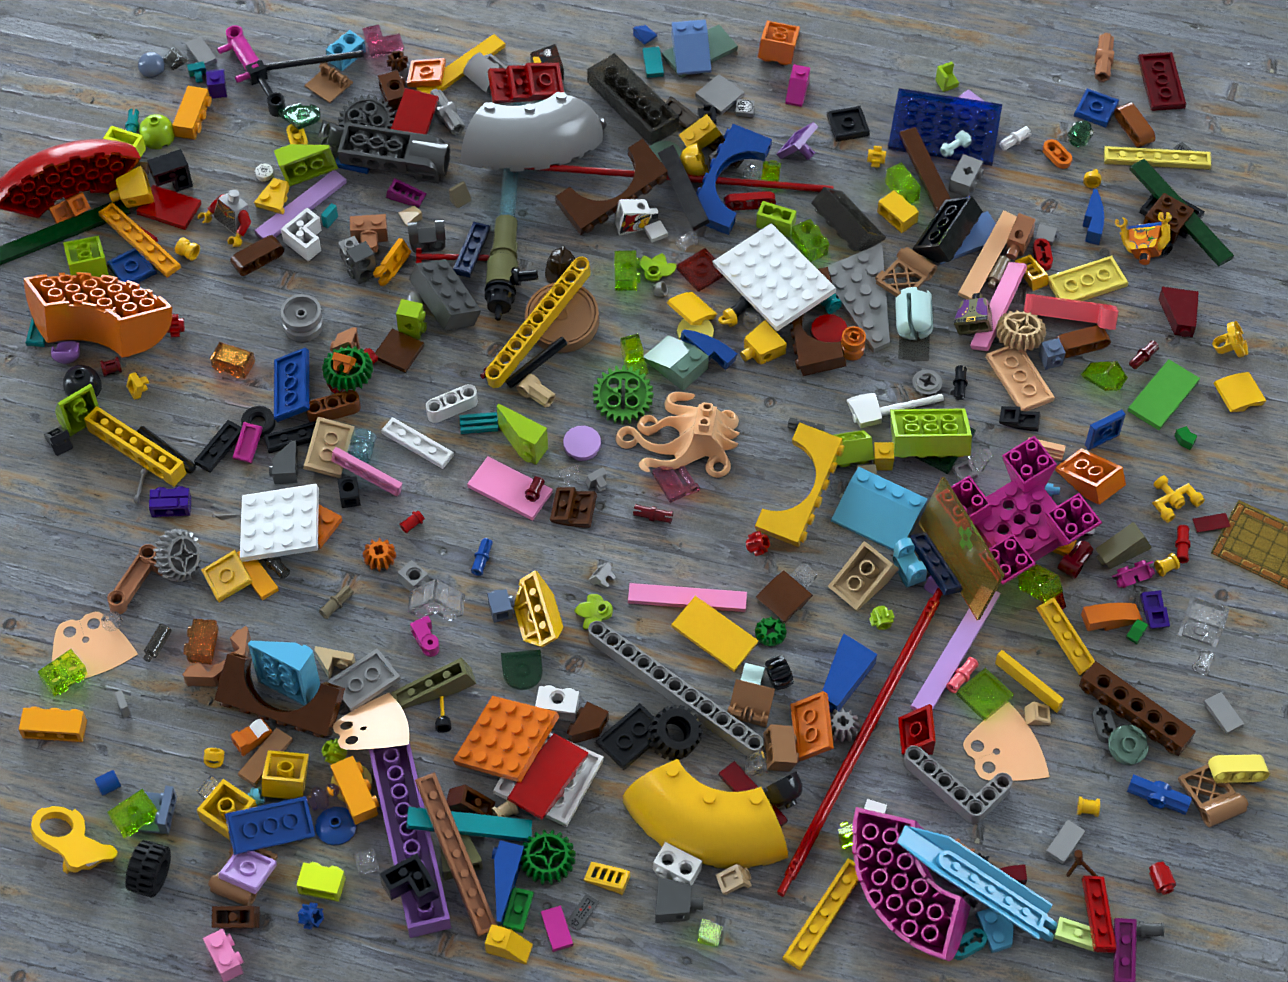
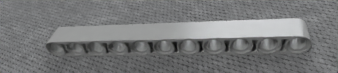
M593 621L590 623L588 639L592 645L676 706H685L684 710L686 711L688 708L691 709V714L698 716L696 719L698 722L701 721V724L748 758L758 759L761 757L764 741L759 734L603 622ZM600 632L601 634L595 635L593 633ZM625 654H630V655H632V656L626 657V656H624V655H625ZM646 665L647 668H641L639 666ZM661 676V677H663V679H660V680H659V679H656L655 677ZM671 688H678L679 690L673 691ZM693 699L694 702H688L686 700ZM708 710L710 713L705 714L702 711ZM725 722L726 725H719L718 723ZM740 733L742 736L736 737L734 734ZM757 745L758 748H751L750 746Z

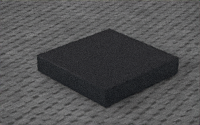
M861 106L827 111V118L836 142L870 135Z

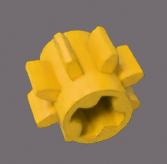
M874 146L873 149L868 151L867 162L872 163L871 167L880 168V164H885L886 151H882V146Z

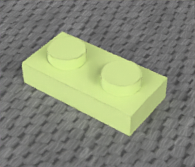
M1060 917L1054 939L1094 952L1090 926Z

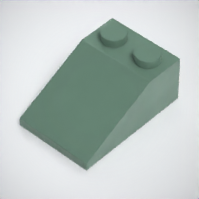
M669 335L643 356L645 362L682 391L707 371L709 365V356L698 347Z

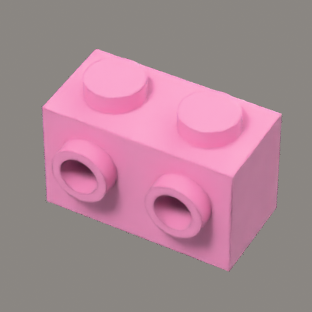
M222 928L203 938L223 982L243 974L240 964L244 962L239 951L234 953L232 946L235 944L230 934L226 935Z

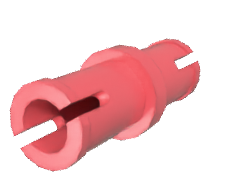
M969 657L961 668H957L953 678L946 684V688L951 693H957L962 684L968 682L970 675L979 665L977 660Z

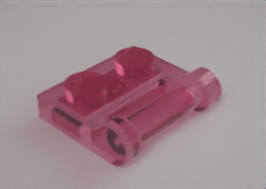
M660 466L652 470L654 478L670 503L689 494H695L700 490V486L694 482L685 466H681L676 470L680 472L688 485L686 487L683 486L674 471L675 469L672 467H668V470H666L667 467Z

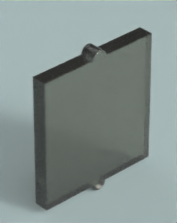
M917 333V340L904 339L899 335L898 359L912 360L913 362L915 360L929 361L930 335L920 339L919 333Z

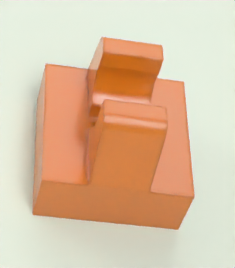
M336 352L333 353V369L339 371V367L343 364V372L348 374L352 366H355L356 358Z

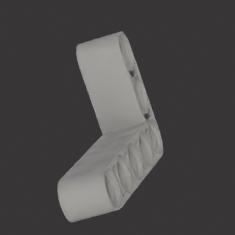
M910 746L906 749L903 762L906 769L970 824L980 823L1010 793L1012 778L1007 773H998L974 795L920 747ZM914 756L917 760H912L909 757ZM928 769L931 770L933 773H926L924 770ZM940 783H946L948 786L943 787ZM998 783H1002L1006 785V787H1000ZM960 796L964 800H957L955 797ZM988 796L991 797L993 800L989 801L986 800L984 797ZM974 809L977 810L979 813L974 814L970 810Z

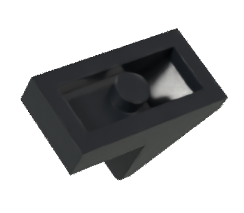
M62 426L44 434L56 456L73 448L69 439L70 435Z

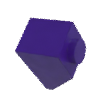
M225 70L206 71L209 96L212 99L227 97Z

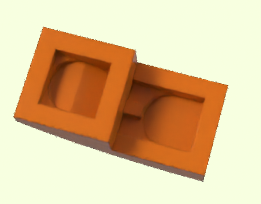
M83 192L48 208L55 223L62 222L73 216L76 217L91 209Z

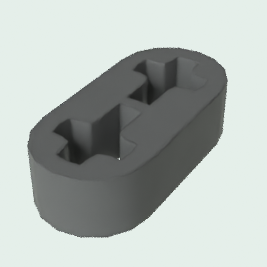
M1097 705L1092 713V721L1098 739L1101 742L1108 743L1110 736L1103 732L1105 727L1109 733L1116 729L1114 719L1109 707ZM1098 712H1101L1103 715H1105L1104 721L1102 720L1101 715H1098Z

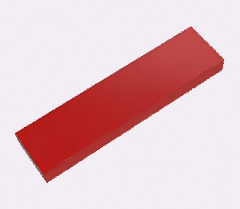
M1084 875L1082 884L1094 952L1115 953L1117 948L1104 876Z

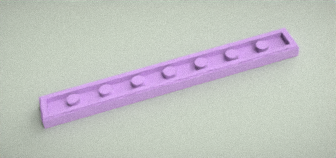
M985 585L982 586L913 701L911 709L917 710L928 704L932 705V710L934 709L946 689V684L952 679L1000 598L1001 593Z

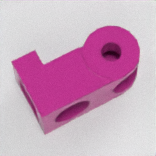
M427 615L410 623L411 632L424 655L428 657L436 656L440 649L439 640L430 631L432 630V623L429 616Z

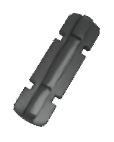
M790 418L788 421V428L793 430L798 427L799 422L821 431L825 430V426L822 424L815 425L813 422L797 421L795 418Z

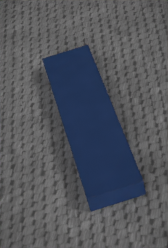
M478 222L472 223L453 267L457 275L467 278L471 277L490 232L491 225Z
M927 532L910 535L909 538H911L915 546V552L924 563L943 595L961 592L963 587Z

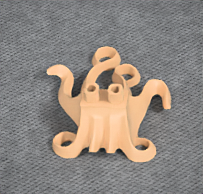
M673 392L666 397L664 405L667 412L677 416H668L658 421L652 415H644L638 420V431L631 426L622 427L618 430L615 440L617 445L624 449L632 448L639 443L649 451L675 456V459L671 460L642 459L639 462V467L645 472H650L649 467L663 470L678 469L708 456L709 459L705 470L710 476L719 478L727 475L731 469V463L725 450L734 449L738 446V443L731 439L736 438L740 433L734 430L738 426L739 418L731 410L721 412L712 403L703 402L698 407L674 404L677 401H689L695 397V394ZM647 422L655 423L652 426H644ZM671 426L679 431L680 436L670 443L654 444L644 439L641 434L651 436L663 427ZM626 434H630L634 437V439L631 441H624L623 437ZM723 463L724 468L722 471H715L713 468L714 464Z

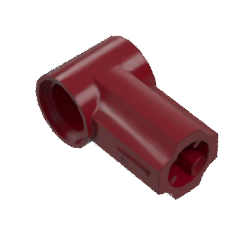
M1079 541L1069 555L1066 554L1062 558L1058 569L1075 579L1081 572L1084 563L1093 553L1094 549L1091 547V544L1087 541Z

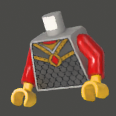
M230 190L229 193L221 194L207 208L208 211L199 213L197 218L202 219L205 216V220L202 223H209L212 220L211 215L214 214L213 217L236 235L235 237H229L227 243L233 245V247H240L242 245L241 237H244L246 231L250 229L249 206L239 197L237 190Z

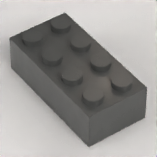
M443 259L416 263L409 280L443 330L474 326L481 309L448 261Z

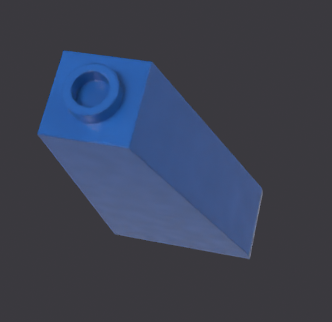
M843 634L822 690L828 693L831 713L835 709L838 712L874 667L877 660L876 653L846 634Z

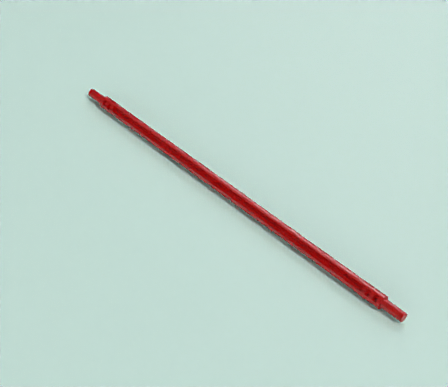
M939 588L936 589L933 597L929 598L784 873L785 877L776 892L779 896L784 897L792 880L796 879L940 605L939 600L943 593Z

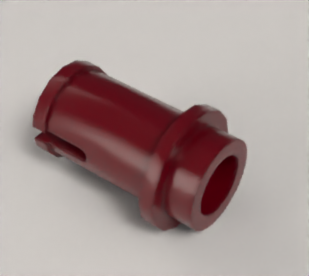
M535 476L529 489L525 491L527 500L535 502L539 499V493L545 483L541 477Z

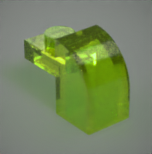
M639 334L620 338L621 352L627 370L633 366V372L640 369L639 375L644 373L648 375L649 372L643 356L644 350Z

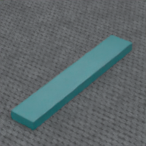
M408 808L407 829L435 832L426 808ZM451 811L461 835L528 842L529 836L532 837V820Z

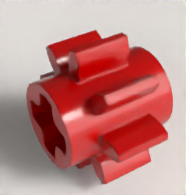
M172 314L171 325L167 333H171V337H180V332H185L184 318H179V314Z
M761 531L748 535L749 539L746 540V548L750 553L754 552L755 556H759L768 552L767 548L770 547V540L767 535H761Z

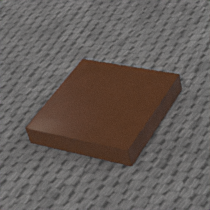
M392 328L375 354L378 357V361L406 373L423 349L424 342Z

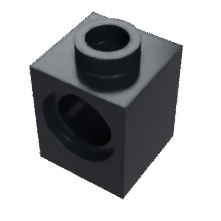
M357 476L337 479L341 507L361 506Z

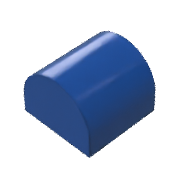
M114 770L95 778L102 796L121 787Z

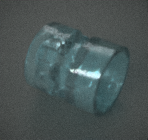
M355 429L352 433L347 453L365 463H369L373 453L372 449L376 443V435L367 429Z

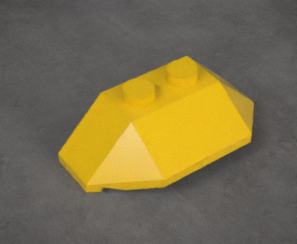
M535 570L519 580L520 587L516 594L514 611L523 641L542 648L558 639L563 629V623L553 592Z

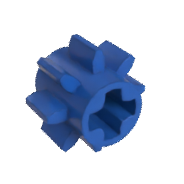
M318 903L302 904V908L297 912L298 923L304 924L305 929L319 928V924L324 920L323 908H317Z

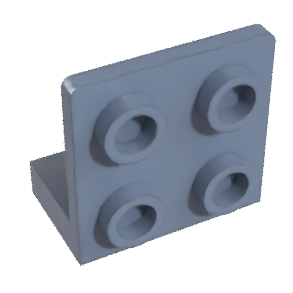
M165 786L164 793L137 791L128 829L130 831L169 835L177 801L174 786Z

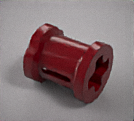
M118 356L109 361H100L104 377L114 372L122 373Z

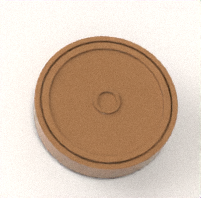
M555 283L548 284L534 293L526 306L525 320ZM582 286L536 344L546 349L558 338L563 337L568 344L557 353L572 352L588 344L595 336L600 322L598 305L594 296Z

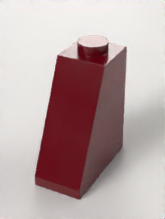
M1162 286L1159 302L1174 335L1193 338L1197 323L1199 291Z

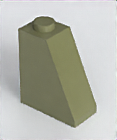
M1132 522L1098 546L1096 551L1099 555L1096 558L1102 566L1106 564L1111 569L1148 551L1152 547L1137 525Z

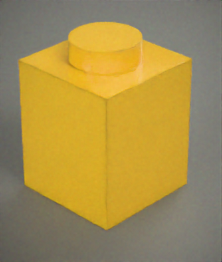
M874 442L873 464L876 465V470L892 471L894 464L893 442Z

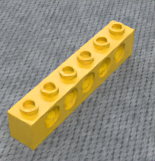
M98 406L84 418L87 430L173 487L186 475L183 461Z

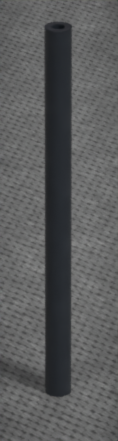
M359 50L264 65L266 70L270 71L364 57V52Z

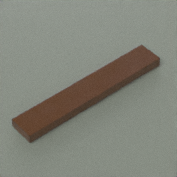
M916 127L900 131L899 137L937 213L944 201L951 198Z

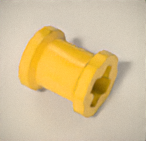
M1170 553L1168 557L1156 560L1154 568L1161 577H1164L1167 572L1179 569L1180 562L1175 554Z
M1079 796L1077 815L1084 813L1099 817L1100 799L1089 800Z

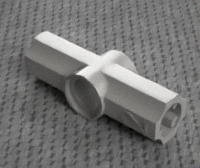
M437 88L432 90L430 94L439 97L435 109L437 118L440 122L445 123L451 134H461L465 129V124L458 116L454 103L452 101L449 102L441 90H437Z

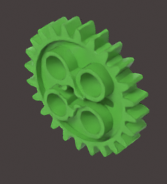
M623 365L622 370H619L618 366H615V371L608 368V375L602 372L603 379L597 378L598 384H594L596 391H593V396L595 397L593 402L597 404L596 410H601V416L607 414V420L611 417L614 418V423L618 419H620L621 424L626 419L631 424V418L638 421V415L644 416V411L649 412L648 405H652L653 401L651 399L654 395L651 392L653 391V386L649 385L650 379L645 380L646 374L639 375L640 369L633 372V366L626 370L625 365ZM622 380H625V408L622 410ZM614 383L619 385L616 388L610 387V385ZM630 384L637 385L636 388H630L628 386ZM617 401L618 404L610 405L609 402ZM634 401L637 404L634 406H630L628 402Z

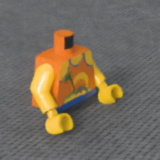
M1159 212L1158 219L1161 222L1128 226V229H1126L1128 224L1126 218L1122 217L1123 225H1119L1118 219L1115 220L1116 226L1121 228L1120 236L1123 245L1129 253L1134 255L1135 259H1139L1140 264H1150V258L1159 257L1162 250L1169 243L1171 236L1168 222L1172 218L1169 212H1166L1165 219L1163 218V212Z

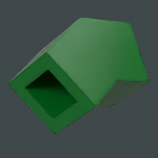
M1187 426L1176 429L1174 435L1179 445L1188 450H1191L1197 439V435L1191 433Z
M1137 619L1126 635V639L1138 644L1148 624Z

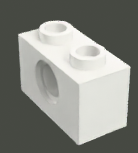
M550 685L539 686L536 707L556 711L560 716L558 720L576 721L579 691L571 688L558 689ZM556 700L562 701L559 704L553 703Z

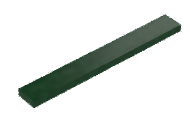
M1145 159L1130 166L1129 170L1157 200L1163 193H1166L1187 205ZM1193 213L1182 228L1218 267L1232 260L1234 257L1232 252Z
M122 200L113 202L126 215L130 214L129 208L124 205ZM112 202L1 245L0 265L106 224L107 222L99 216L98 212Z

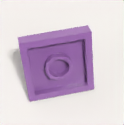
M812 122L796 131L776 155L782 159L799 150L807 160L815 154V151L809 147L806 141L818 126Z

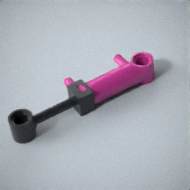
M237 25L228 27L226 29L228 44L218 47L217 50L219 54L233 49L246 70V73L235 77L236 82L239 83L249 79L252 85L260 83L268 96L269 113L274 117L284 115L286 113L284 96L278 92L273 93L266 82L268 79L266 67L251 48L243 35L242 28Z

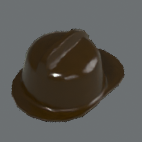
M562 245L561 248L552 251L547 260L545 278L550 284L557 282L576 259L568 249H565V246Z

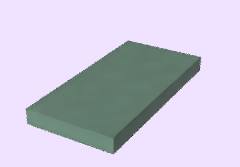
M719 24L707 30L711 63L738 50V45ZM672 47L662 52V57L677 73ZM689 74L678 75V76H679L680 78H683V77H685V76H687V75H689Z

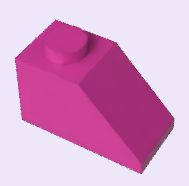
M793 65L785 104L803 106L810 80V67Z

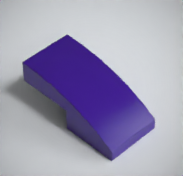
M1161 590L1142 592L1140 597L1149 628L1170 627L1167 607H1164Z

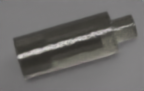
M159 624L144 649L146 654L143 659L150 662L152 658L158 656L172 632L170 627Z

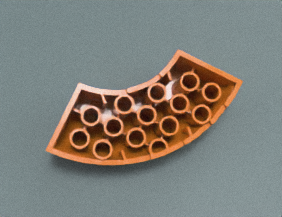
M63 272L59 273V276L47 277V274L24 278L25 294L30 313L37 329L47 343L63 340L90 341L109 347L122 358L130 357L149 350L159 343L171 325V305L161 296L153 295L152 290H144L140 288V284L129 280L123 282L118 281V277L103 274L101 277L91 276V273L77 272V275H67Z

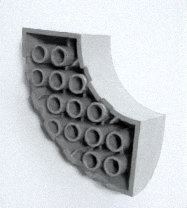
M556 92L550 98L541 102L521 106H505L485 102L474 114L467 127L461 149V164L476 168H482L483 166L493 167V170L496 171L504 168H510V171H524V168L533 167L534 170L550 168V165L557 163L564 165L570 163L572 158L583 157L585 152L593 151L602 143V125L597 114L588 104L563 92Z

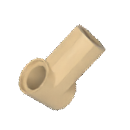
M528 374L516 387L520 395L525 398H532L545 408L549 407L555 399V393L543 386L540 380L533 374Z

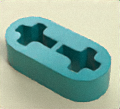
M973 929L964 934L959 948L965 945L966 947H964L963 953L957 951L954 959L963 960L983 949L987 942L986 933L981 929ZM974 936L977 938L981 937L980 943L978 941L970 943L973 941Z

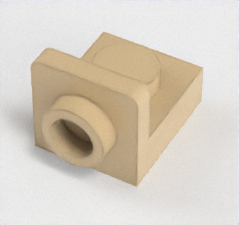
M738 864L716 874L724 895L743 886L747 888L752 886L750 872L747 868H743Z

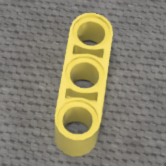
M1258 754L1218 755L1208 761L1214 781L1217 783L1261 782L1270 775L1263 756Z

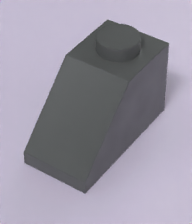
M291 441L272 458V465H269V476L273 477L274 484L297 483L298 449L296 441Z

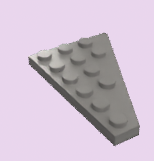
M880 243L826 266L830 271L832 284L836 287V298L841 300V307L852 323L864 330L866 334L865 342L873 353L890 345L886 290L877 285L875 279L881 271H884L883 248Z

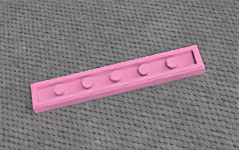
M1008 263L989 304L992 313L993 331L976 333L970 344L972 350L989 351L996 336L998 320L1007 312L1027 269L1026 263Z
M630 583L628 604L685 608L694 596H697L715 610L746 612L747 592Z

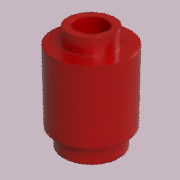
M1165 862L1151 865L1149 867V875L1157 893L1166 895L1173 892L1177 884L1169 866L1165 865Z

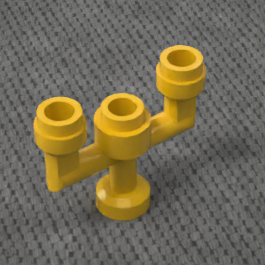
M1165 475L1159 477L1153 484L1156 489H1162L1166 494L1152 502V504L1160 512V517L1167 523L1171 522L1176 515L1171 508L1165 506L1166 503H1169L1173 508L1180 509L1186 503L1183 496L1185 493L1190 497V502L1196 507H1199L1205 501L1203 495L1200 492H1196L1189 483L1173 491L1168 485V478Z

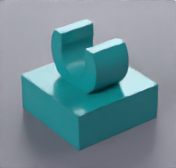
M204 61L187 64L189 77L195 76L196 83L203 82L202 75L206 74Z

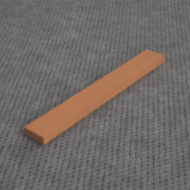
M434 772L415 780L416 786L476 935L479 937L487 934L491 924L496 925V922L437 776Z

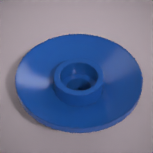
M339 806L324 810L318 816L315 823L317 836L328 845H342L348 842L354 836L357 829V824H354L349 810ZM333 821H339L337 825H332Z

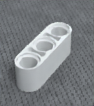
M467 384L430 399L426 403L428 420L432 423H438L474 408L478 403L475 386Z

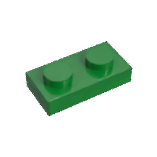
M513 887L502 925L503 928L519 933L524 932L534 897L533 891Z

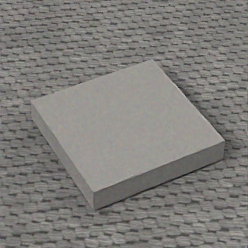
M718 74L697 91L695 97L706 105L710 104L711 108L715 107V111L722 115L737 103V99L744 97V91Z

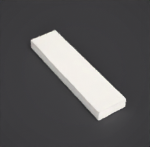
M393 417L381 430V433L442 469L454 456V452Z

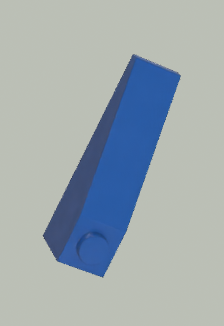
M501 840L498 847H494L492 853L495 869L497 926L500 927L503 925L511 893L517 882L522 865L520 860L524 846Z

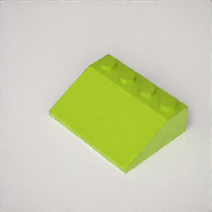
M965 408L890 409L894 457L971 456L972 434Z

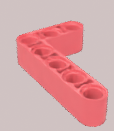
M1026 294L1024 305L1025 313L1031 312L1033 315L1097 323L1100 328L1116 330L1119 313L1116 306L1035 294Z

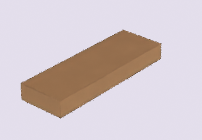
M276 727L238 772V775L253 786H256L262 779L268 750L284 752L293 742V738Z

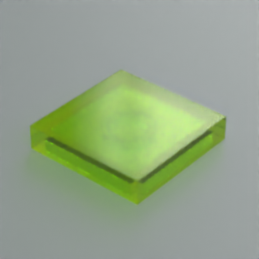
M986 668L962 686L956 694L984 721L1014 696Z

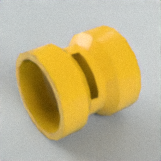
M184 237L180 238L175 246V253L180 256L184 255L190 261L195 260L200 252V245L194 242L190 243Z

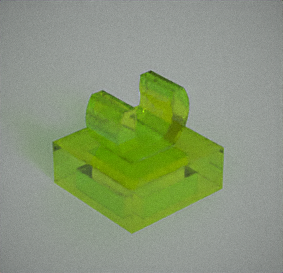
M775 160L763 162L761 179L779 182L781 163H777Z
M846 820L839 823L841 829H838L839 844L843 849L853 845V824L849 825Z

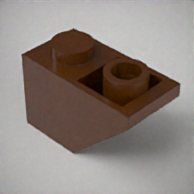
M587 701L584 708L580 707L575 723H571L568 727V741L579 743L600 737L609 721V711Z

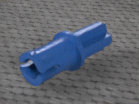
M488 538L481 540L478 552L474 555L475 561L471 568L472 574L477 576L483 575L486 562L490 559L489 553L493 544L492 540Z

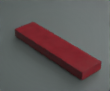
M735 761L719 772V777L733 792L758 788ZM772 806L780 827L788 822V819L777 807Z

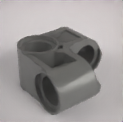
M323 120L318 137L322 138L320 145L331 146V152L335 159L338 157V148L344 128Z

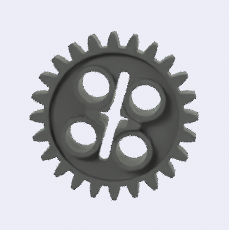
M361 95L360 100L354 97L353 103L348 101V106L343 105L344 111L339 112L338 125L344 128L346 122L367 126L370 123V126L391 129L395 115L392 107H389L388 102L384 103L383 98L377 101V96L370 99V95H368L364 99ZM360 110H363L366 119L363 118V114Z

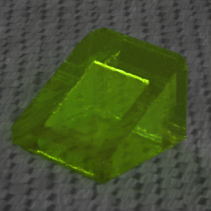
M702 918L697 943L718 947L722 926Z

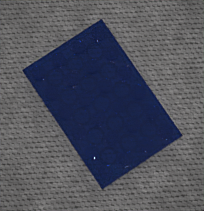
M899 88L888 150L907 152L899 137V132L916 127L930 156L960 161L964 154L983 161V165L992 166L1002 104ZM963 130L971 136L972 143L966 148L960 145L953 150L954 154L944 157L941 154L940 148L944 143L950 144L957 140L955 136Z

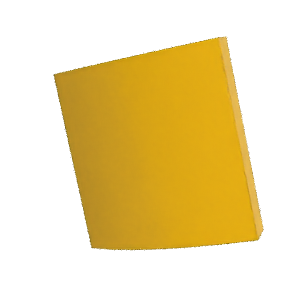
M693 292L679 294L667 301V304L690 325H701L704 320H714L717 316V313Z
M1249 372L1233 374L1216 380L1213 383L1230 412H1242L1250 406H1261L1266 402L1265 397Z

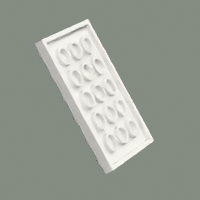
M772 223L713 261L714 267L776 331L836 293V287Z

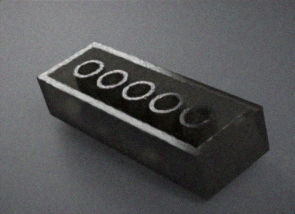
M615 53L587 69V83L650 145L665 139L679 130V115Z

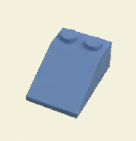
M706 20L672 22L671 37L677 75L711 72Z

